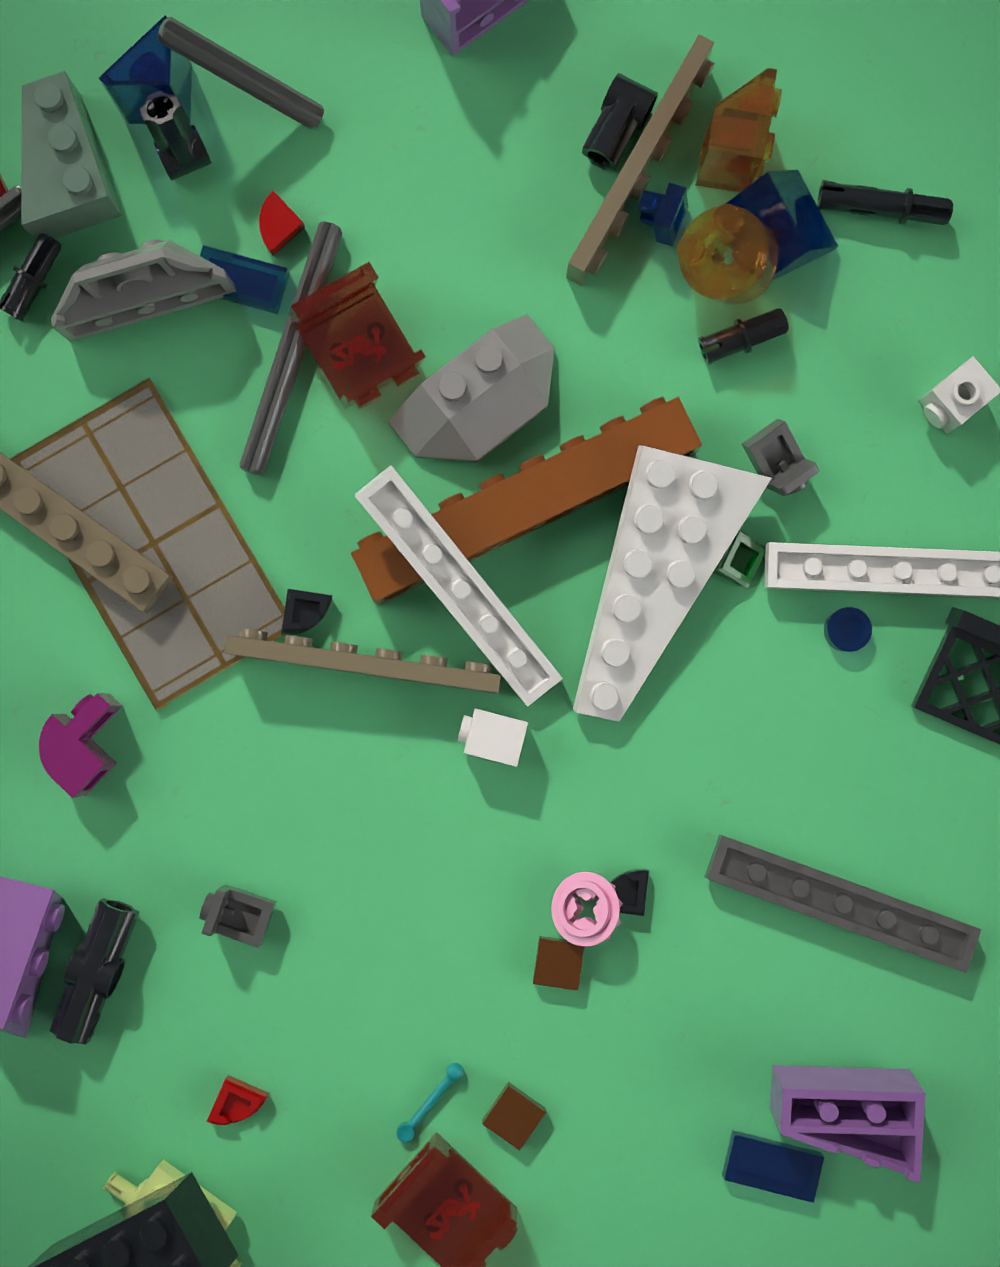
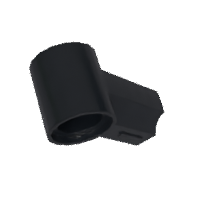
M618 73L606 93L601 106L602 112L582 148V154L593 165L603 170L611 169L615 171L636 130L640 131L645 125L657 100L658 92Z
M160 90L148 95L144 106L139 110L155 141L154 146L170 180L173 181L212 164L195 125H190L187 114L176 94H166Z

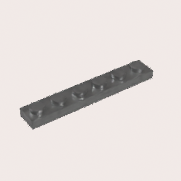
M720 834L704 876L711 881L965 973L968 971L981 929Z

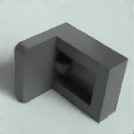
M776 419L742 443L757 474L772 478L766 488L782 496L802 490L809 483V479L820 471L815 462L803 456L787 423L783 420Z
M225 884L218 888L215 894L208 893L199 916V919L205 921L202 934L211 937L217 933L259 948L263 943L277 901Z

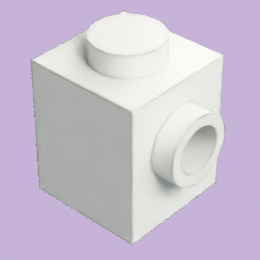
M972 356L918 401L924 407L923 413L927 420L933 426L942 428L947 434L962 425L1000 393V387L975 357Z

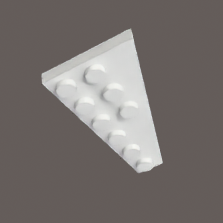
M638 445L573 710L576 713L618 722L621 720L772 478Z

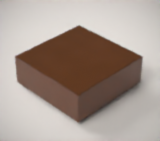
M539 936L533 984L578 991L585 946H578L564 939Z
M508 1082L482 1119V1124L520 1151L545 1115L546 1108Z

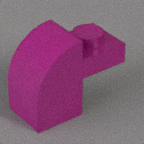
M97 693L95 696L88 694L72 709L73 719L67 714H51L41 730L39 755L42 765L47 774L71 798L86 796L117 764L92 739L122 707L111 694Z

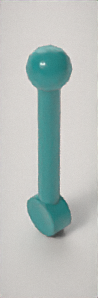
M450 1064L446 1069V1077L409 1122H402L398 1126L396 1135L399 1141L407 1143L413 1140L416 1126L452 1082L459 1081L463 1077L464 1069L460 1064Z

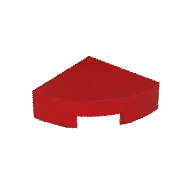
M272 191L262 205L259 215V229L266 248L274 256L301 232L305 226L303 221L288 205Z
M228 1075L223 1082L206 1122L224 1126L242 1121L255 1114L262 1107L269 1093Z

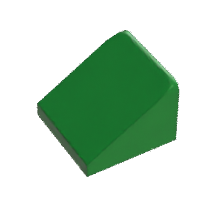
M738 531L713 573L749 589L763 560L766 549L752 538Z

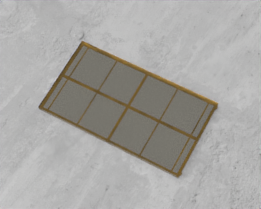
M150 378L142 380L131 389L10 458L174 577L148 613H144L68 558L155 710L166 707L171 701L246 658L224 653L227 635L239 637L240 629L244 628L268 632L267 641L273 642L283 636L281 635L285 606Z

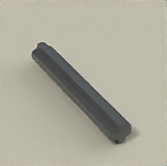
M168 17L162 22L157 35V40L160 44L305 127L313 129L320 124L324 114V108L321 104L173 17Z

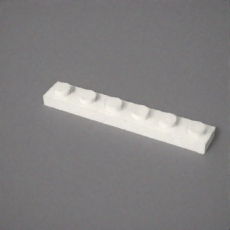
M392 465L355 493L357 500L527 707L563 679Z
M769 542L765 547L764 589L1000 598V552Z

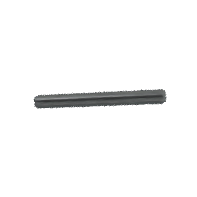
M322 221L318 224L240 461V468L245 472L254 475H263L310 335V332L305 335L303 332L313 326L342 238L341 228L333 223Z

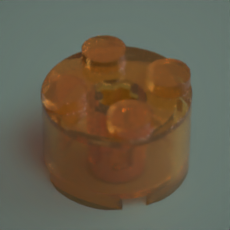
M723 204L706 210L690 223L678 242L677 254L682 275L692 289L715 302L736 305L745 304L756 299L770 286L776 273L778 245L771 230L751 212L731 204ZM730 248L733 250L731 254L734 261L728 265L723 261L725 260L724 253Z

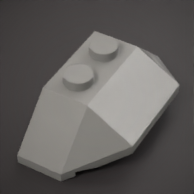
M152 240L143 243L140 249L130 252L104 254L97 261L85 264L73 273L51 318L53 328L71 342L237 294V289L231 278L221 267L171 240Z
M528 314L492 328L422 382L388 422L416 458L478 462L548 407L555 348Z

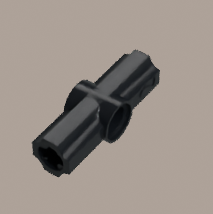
M105 898L99 900L83 944L81 943L76 948L65 971L64 983H67V986L49 1030L56 1035L57 1039L71 1044L80 1043L84 1045L91 1041L105 1001L113 994L124 970L125 959H122L139 915V911L135 910L131 905Z

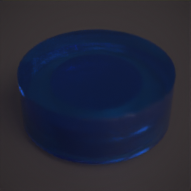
M844 607L832 612L824 624L826 641L832 648L840 652L860 650L869 642L872 635V624L869 617L862 610L854 607Z

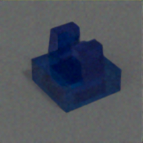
M669 182L665 195L644 190L637 207L642 212L640 222L654 227L656 242L673 247L688 209L686 187Z

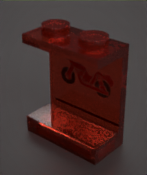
M370 262L290 306V319L345 409L355 403L359 409L368 406L382 396L379 389L393 381L397 387L411 381L420 374L417 367L426 358L422 350L414 353L375 286L379 277Z
M437 1132L377 1197L371 1217L384 1230L392 1221L397 1224L441 1267H486L485 1259L495 1248L499 1251L503 1250L512 1241L518 1230L516 1227L518 1224L517 1207Z

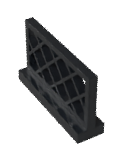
M952 607L945 622L948 624L947 630L911 706L1000 744V734L994 732V730L1000 728V720L984 726L974 723L968 707L992 698L1000 719V686H995L988 665L1000 661V625L965 610ZM956 638H959L972 645L977 662L954 670L949 653ZM982 649L995 655L985 658ZM945 665L947 673L940 675V672L943 666ZM981 669L989 691L965 699L957 677ZM948 680L951 681L958 699L957 703L941 709L926 703L935 685ZM958 710H962L965 719L956 716L952 713Z

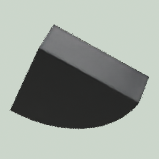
M288 589L281 635H297L315 627L326 615L333 595Z
M648 869L626 871L610 882L615 885L618 899L623 903L620 907V913L644 916L649 876Z

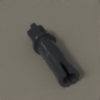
M822 180L818 193L817 209L899 219V224L904 225L907 220L946 225L952 217L953 202L948 198L913 194L912 188H907L905 192Z

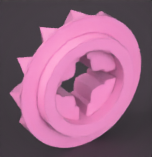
M579 872L567 877L556 889L551 905L552 919L558 932L568 942L578 946H595L611 939L612 932L621 923L619 914L623 903L618 899L615 885L608 882L601 874ZM580 897L585 901L599 899L596 902L597 905L593 908L596 921L590 917L577 919L584 909Z

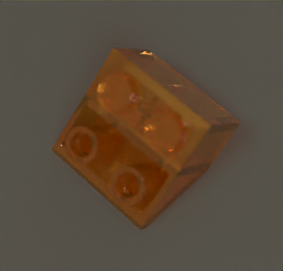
M767 68L715 105L701 145L696 186L747 194L754 178L761 179L765 161L770 160L774 146L775 133L769 132L772 117L776 118L781 101L782 89L774 88L777 69Z

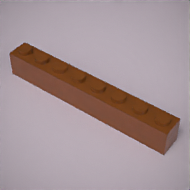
M679 396L668 402L665 401L664 397H659L643 405L640 408L642 414L628 421L625 420L624 416H620L603 424L600 427L601 434L585 440L583 435L572 438L559 447L561 450L559 454L546 460L543 454L537 455L520 464L521 472L506 479L503 474L495 475L480 483L479 488L481 491L464 498L462 493H458L441 501L438 504L440 510L431 515L470 562L629 486L638 445L690 457L698 452L702 443ZM376 532L357 542L359 549L351 552L374 603L377 605L426 583L387 535L383 536L382 532Z

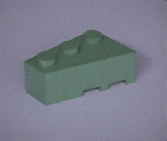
M63 71L22 85L21 225L35 240H37L41 233L55 239L122 216L81 94L66 72Z

